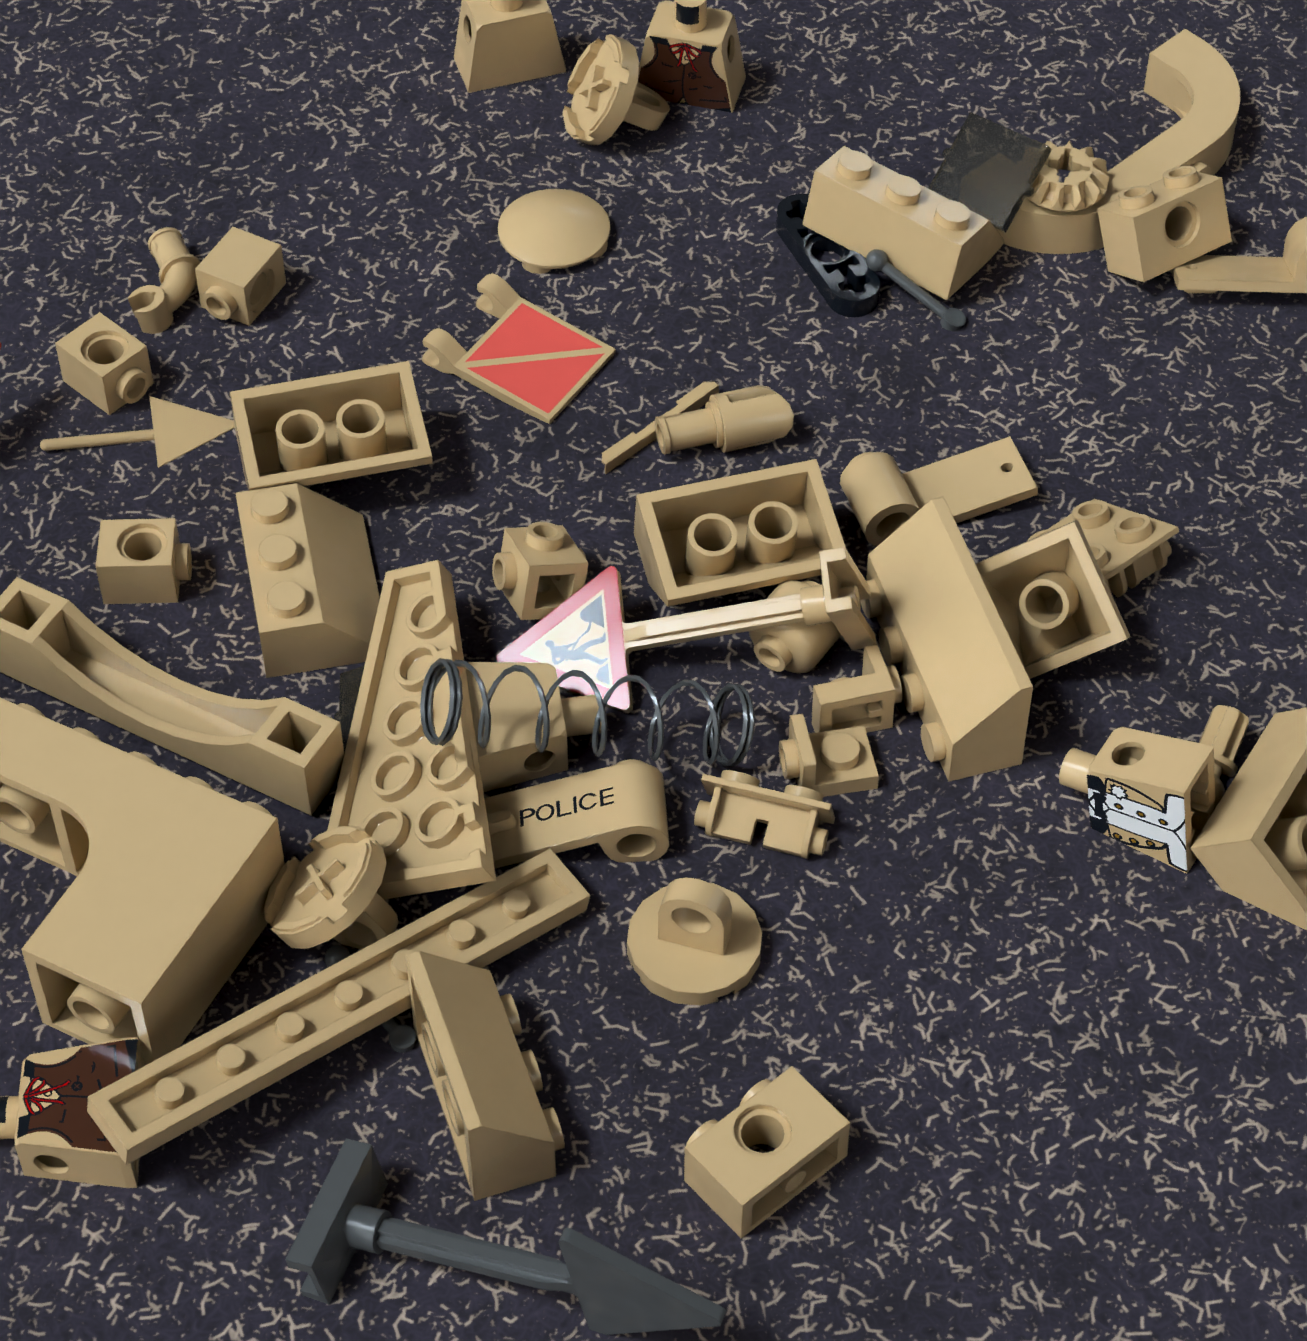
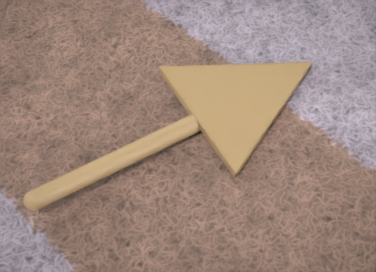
M149 396L153 429L43 439L40 442V448L44 451L155 440L159 468L234 429L235 425L234 420Z

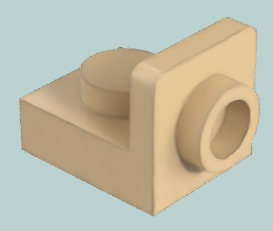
M877 644L864 647L862 676L843 677L828 683L813 685L812 726L815 733L857 726H865L866 733L893 727L894 704L902 702V686L896 667L894 665L886 666Z
M790 715L788 740L779 741V758L785 779L796 778L798 786L818 791L824 797L878 789L879 775L865 726L809 734L804 715Z

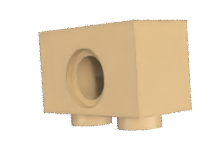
M1179 166L1169 169L1163 173V179L1148 186L1127 188L1119 193V199L1097 208L1108 272L1141 282H1146L1232 242L1222 177L1198 172L1194 166Z
M791 1066L773 1081L764 1079L755 1084L745 1094L740 1105L719 1122L715 1119L705 1122L691 1135L684 1152V1181L740 1238H743L847 1156L850 1122ZM764 1144L773 1147L775 1150L761 1153L753 1151L749 1147Z

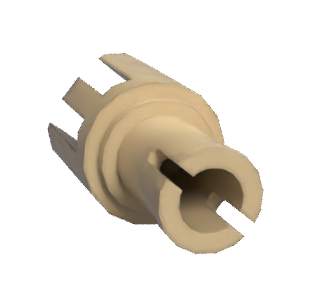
M757 385L710 395L709 401L706 402L703 409L665 417H655V431L660 450L664 455L670 454L672 451L710 443L725 453L770 443L775 439L785 437L793 427L794 414L790 404L780 394L768 386Z

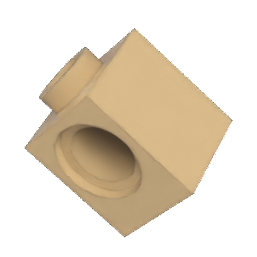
M232 227L195 268L201 307L205 308L215 318L220 320L230 318L248 326L252 324L286 284L282 246L236 227Z
M100 312L55 343L63 381L108 415H111L126 403L132 404L139 401L145 395L148 388L154 384L147 346Z
M175 518L101 520L96 571L103 604L178 602L180 581L191 580L192 554L190 544L180 543Z

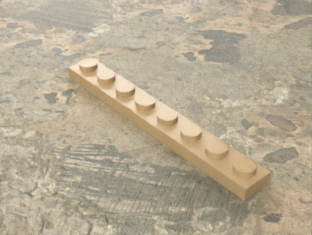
M550 848L497 876L496 881L484 883L89 1095L87 1112L127 1165L411 1008L406 954L422 951L483 968L585 912L588 907L590 894Z

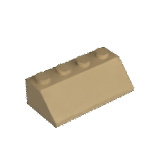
M944 496L931 499L868 554L866 582L870 586L871 598L860 600L865 616L867 618L877 617L881 626L879 630V643L885 662L888 665L897 664L902 674L900 676L902 700L906 710L909 713L918 711L923 722L921 726V739L925 754L930 762L940 761L949 782L1022 764L1033 685Z

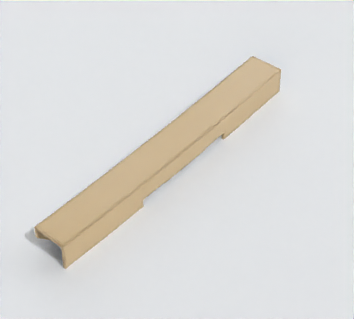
M716 382L701 383L677 400L676 403L678 405L664 413L662 417L698 410L709 401L710 395L719 393V384ZM655 421L637 434L634 432L630 433L602 452L605 474L657 439Z

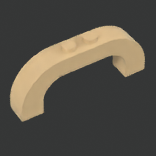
M1184 29L1149 53L1144 85L1145 93L1172 109L1181 120L1107 171L1109 176L1108 188L1099 202L1086 209L1069 212L1043 208L1030 201L1020 190L1017 182L1019 165L1001 154L963 180L961 203L967 206L969 210L989 219L1004 239L1003 244L1013 248L1046 254H1073L1104 248L1097 208L1119 199L1118 195L1121 191L1135 186H1148L1163 179V173L1167 170L1179 166H1194L1198 172L1210 175L1216 174L1223 166L1232 148L1241 100L1240 87L1235 72L1228 61L1213 46L1187 29Z

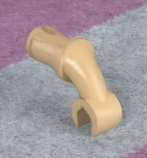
M161 228L154 232L148 241L150 253L160 268L159 281L161 285L159 287L156 285L142 286L128 296L135 318L137 317L143 333L156 334L167 330L173 322V312L189 298L195 286H197L195 268L201 262L198 257L190 254L184 239L181 238L183 237L182 234L175 228Z

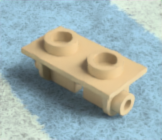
M723 770L721 777L707 774L702 775L701 781L706 793L712 795L711 802L699 801L694 825L705 828V835L751 845L756 823L761 822L768 824L763 848L805 859L809 858L810 853L823 856L829 831L818 828L819 822L823 821L833 824L835 820L831 803L822 802L823 794L797 785L785 786L784 792L759 787L760 780L756 777L732 770Z

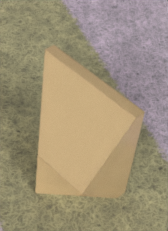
M1078 520L975 563L1029 679L1131 637Z

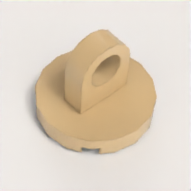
M612 34L605 36L606 41L597 39L588 45L578 59L567 85V93L573 94L571 108L565 105L563 108L566 131L573 139L588 145L602 144L615 133L623 121L643 129L658 130L670 111L668 103L658 93L638 83L639 59L636 48L629 41Z
M359 826L336 827L313 838L308 843L313 849L311 853L301 862L294 856L281 868L269 888L264 905L265 920L272 926L270 929L291 948L309 949L334 938L343 945L363 949L395 932L398 925L397 914L377 893L382 884L387 864L384 849Z
M679 878L641 902L630 919L627 955L631 967L633 965L634 971L640 976V981L651 993L673 1003L702 1006L718 1002V997L727 995L733 990L735 994L748 985L760 965L762 930L755 911L737 893L715 883H708L700 879Z

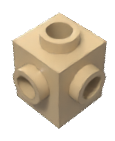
M535 522L528 527L504 528L501 553H496L493 558L492 574L496 588L502 590L520 620H535L544 618L585 585L589 562L586 560L584 551L577 547L563 525Z

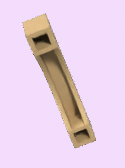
M16 577L0 595L1 673L309 815L315 812L339 780L344 758L341 724L339 721L286 697L268 700L240 699L214 693L184 682L151 665L123 647L88 619L69 600L21 578Z

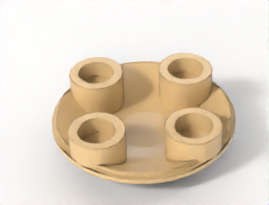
M545 189L521 196L503 211L498 222V236L504 249L512 257L522 262L525 270L536 274L547 273L552 269L576 266L589 259L602 256L607 250V241L610 235V221L603 207L587 195L566 189Z

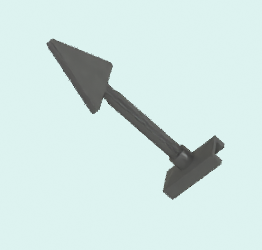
M347 1138L285 1259L289 1268L308 1272L300 1290L301 1294L326 1304H330L356 1249L375 1254H381L386 1250L545 1291L571 1293L580 1302L589 1330L604 1335L721 1326L726 1314V1310L718 1304L571 1228H564L558 1242L565 1263L554 1257L393 1218L390 1211L377 1208L388 1182L372 1144Z

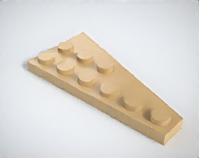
M439 560L395 569L385 573L327 829L328 831L340 826H359L383 847L387 864L382 884L377 893L384 900L496 881L465 667L456 666L461 676L463 700L458 728L452 739L443 746L431 744L426 738L421 724V693L424 679L430 666L439 658L464 661L452 574ZM447 672L443 675L434 691L433 722L438 737H440L445 727L449 711L450 687Z

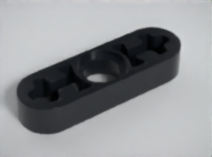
M794 194L784 198L777 207L776 231L831 309L846 317H862L873 312L879 302L880 280L875 271L868 268L864 256L845 248L813 230L808 234V228L802 224L809 194ZM829 251L838 254L841 259L835 262H822L814 258L813 255ZM846 275L847 283L851 287L848 290H844V276Z

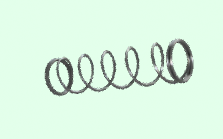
M439 658L430 666L425 676L421 693V724L426 738L434 745H445L452 739L458 728L463 693L460 672L456 666L467 668L475 677L480 689L483 707L478 724V743L483 749L487 746L490 739V702L501 680L514 671L524 672L535 684L542 706L536 725L535 743L537 750L541 753L546 749L549 740V701L558 685L571 676L582 677L587 681L597 699L599 709L592 733V748L597 757L603 754L607 742L605 706L614 690L627 681L639 682L644 686L654 704L655 712L648 735V752L653 761H656L662 754L664 744V724L661 709L669 695L675 689L682 686L695 687L700 691L710 709L703 737V757L708 765H712L717 760L720 765L735 767L744 760L754 736V706L749 692L741 684L728 683L720 689L712 702L705 688L694 680L684 679L675 683L662 696L659 702L651 686L643 678L629 674L618 679L602 699L601 693L594 681L586 673L579 670H571L562 674L545 697L543 688L535 674L526 666L513 665L505 669L498 676L487 693L478 672L467 661H452ZM447 672L450 687L449 711L445 727L440 737H438L433 722L434 691L443 675ZM735 690L742 704L743 728L736 753L731 759H727L720 745L721 714L727 697ZM601 722V741L598 748V733ZM656 724H658V744L656 753H654V734ZM542 726H543V739H542V743H541ZM708 742L710 743V747L712 750L711 758H709L708 754Z

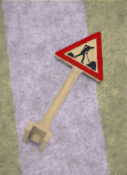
M840 547L819 551L822 584L801 588L799 594L625 623L621 575L616 567L609 566L496 655V661L549 663L556 668L557 679L562 674L571 670L583 671L594 681L603 699L607 691L618 679L630 674L628 657L632 651L804 621L807 626L833 622L851 650L863 649L866 646L877 644L874 631L860 611V600L871 598L870 586L846 548ZM571 676L559 684V688L578 696L595 695L590 684L582 677ZM631 681L619 685L614 690L606 704L607 707L623 713H630L633 710Z

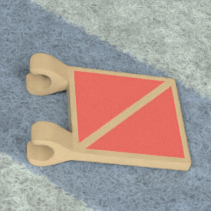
M493 273L488 274L477 284V290L483 294L477 299L476 307L500 319L468 352L445 330L440 328L433 329L423 339L424 347L429 349L423 354L422 361L424 364L443 373L455 374L497 399L551 424L615 355L616 349L523 299L500 276Z

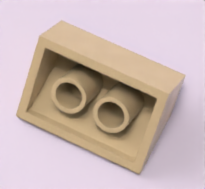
M843 146L814 171L803 226L849 250L863 255L865 258L874 249L884 251L888 256L890 264L918 286L945 300H948L978 272L1003 245L1004 239L989 219L969 210L967 206L960 202L949 200L920 185L915 179L901 175L871 160L868 155Z
M409 361L230 391L235 432L245 481L249 491L294 483L308 486L433 464L432 453Z
M817 459L636 495L635 540L648 584L667 607L781 584L786 581L820 576L819 551L840 547L846 548Z
M298 483L235 493L266 678L365 662L380 596L363 515Z
M1307 707L1273 715L1190 848L1224 892L1307 930Z
M422 951L406 954L414 1030L474 1201L556 1177L555 1151L565 1148L564 1137L554 1108L550 1107L542 1110L536 1092L543 1090V1084L534 1053L531 1049L520 1052L514 1036L521 1034L522 1030L512 995L510 993L502 996L499 995L490 970Z

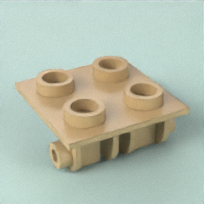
M1093 499L1079 504L1070 515L1052 527L1033 534L1028 541L1078 520L1110 592L1120 597L1127 592L1128 586L1134 588L1149 575L1166 566L1167 557L1172 553L1171 546L1167 540L1177 534L1179 528L1145 514H1139L1102 500Z

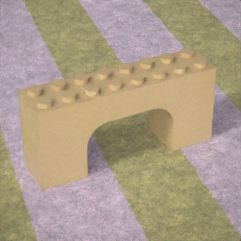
M0 698V842L77 876L21 949L42 1023L87 1044L138 1037L144 1064L147 1065L181 1046L268 924L265 920L264 905L271 884L285 864L278 819L257 803L251 801L242 803L215 791L208 783L197 777L188 776L185 778L159 767L153 760L142 753H127L102 742L96 735L84 728L75 727L72 729L46 718L38 709L25 703L16 705Z

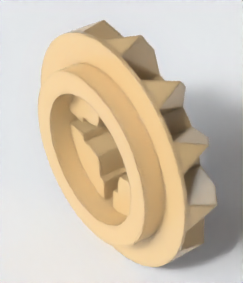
M1046 141L1042 150L1028 149L1024 162L1019 163L1017 182L1022 193L1033 203L1046 209L1069 212L1086 209L1099 202L1107 191L1109 176L1107 175L1106 160L1094 158L1092 147L1076 149L1073 148L1071 141L1065 146H1056L1052 142ZM1059 169L1070 171L1068 177H1065L1064 183L1059 182V176L1057 175Z

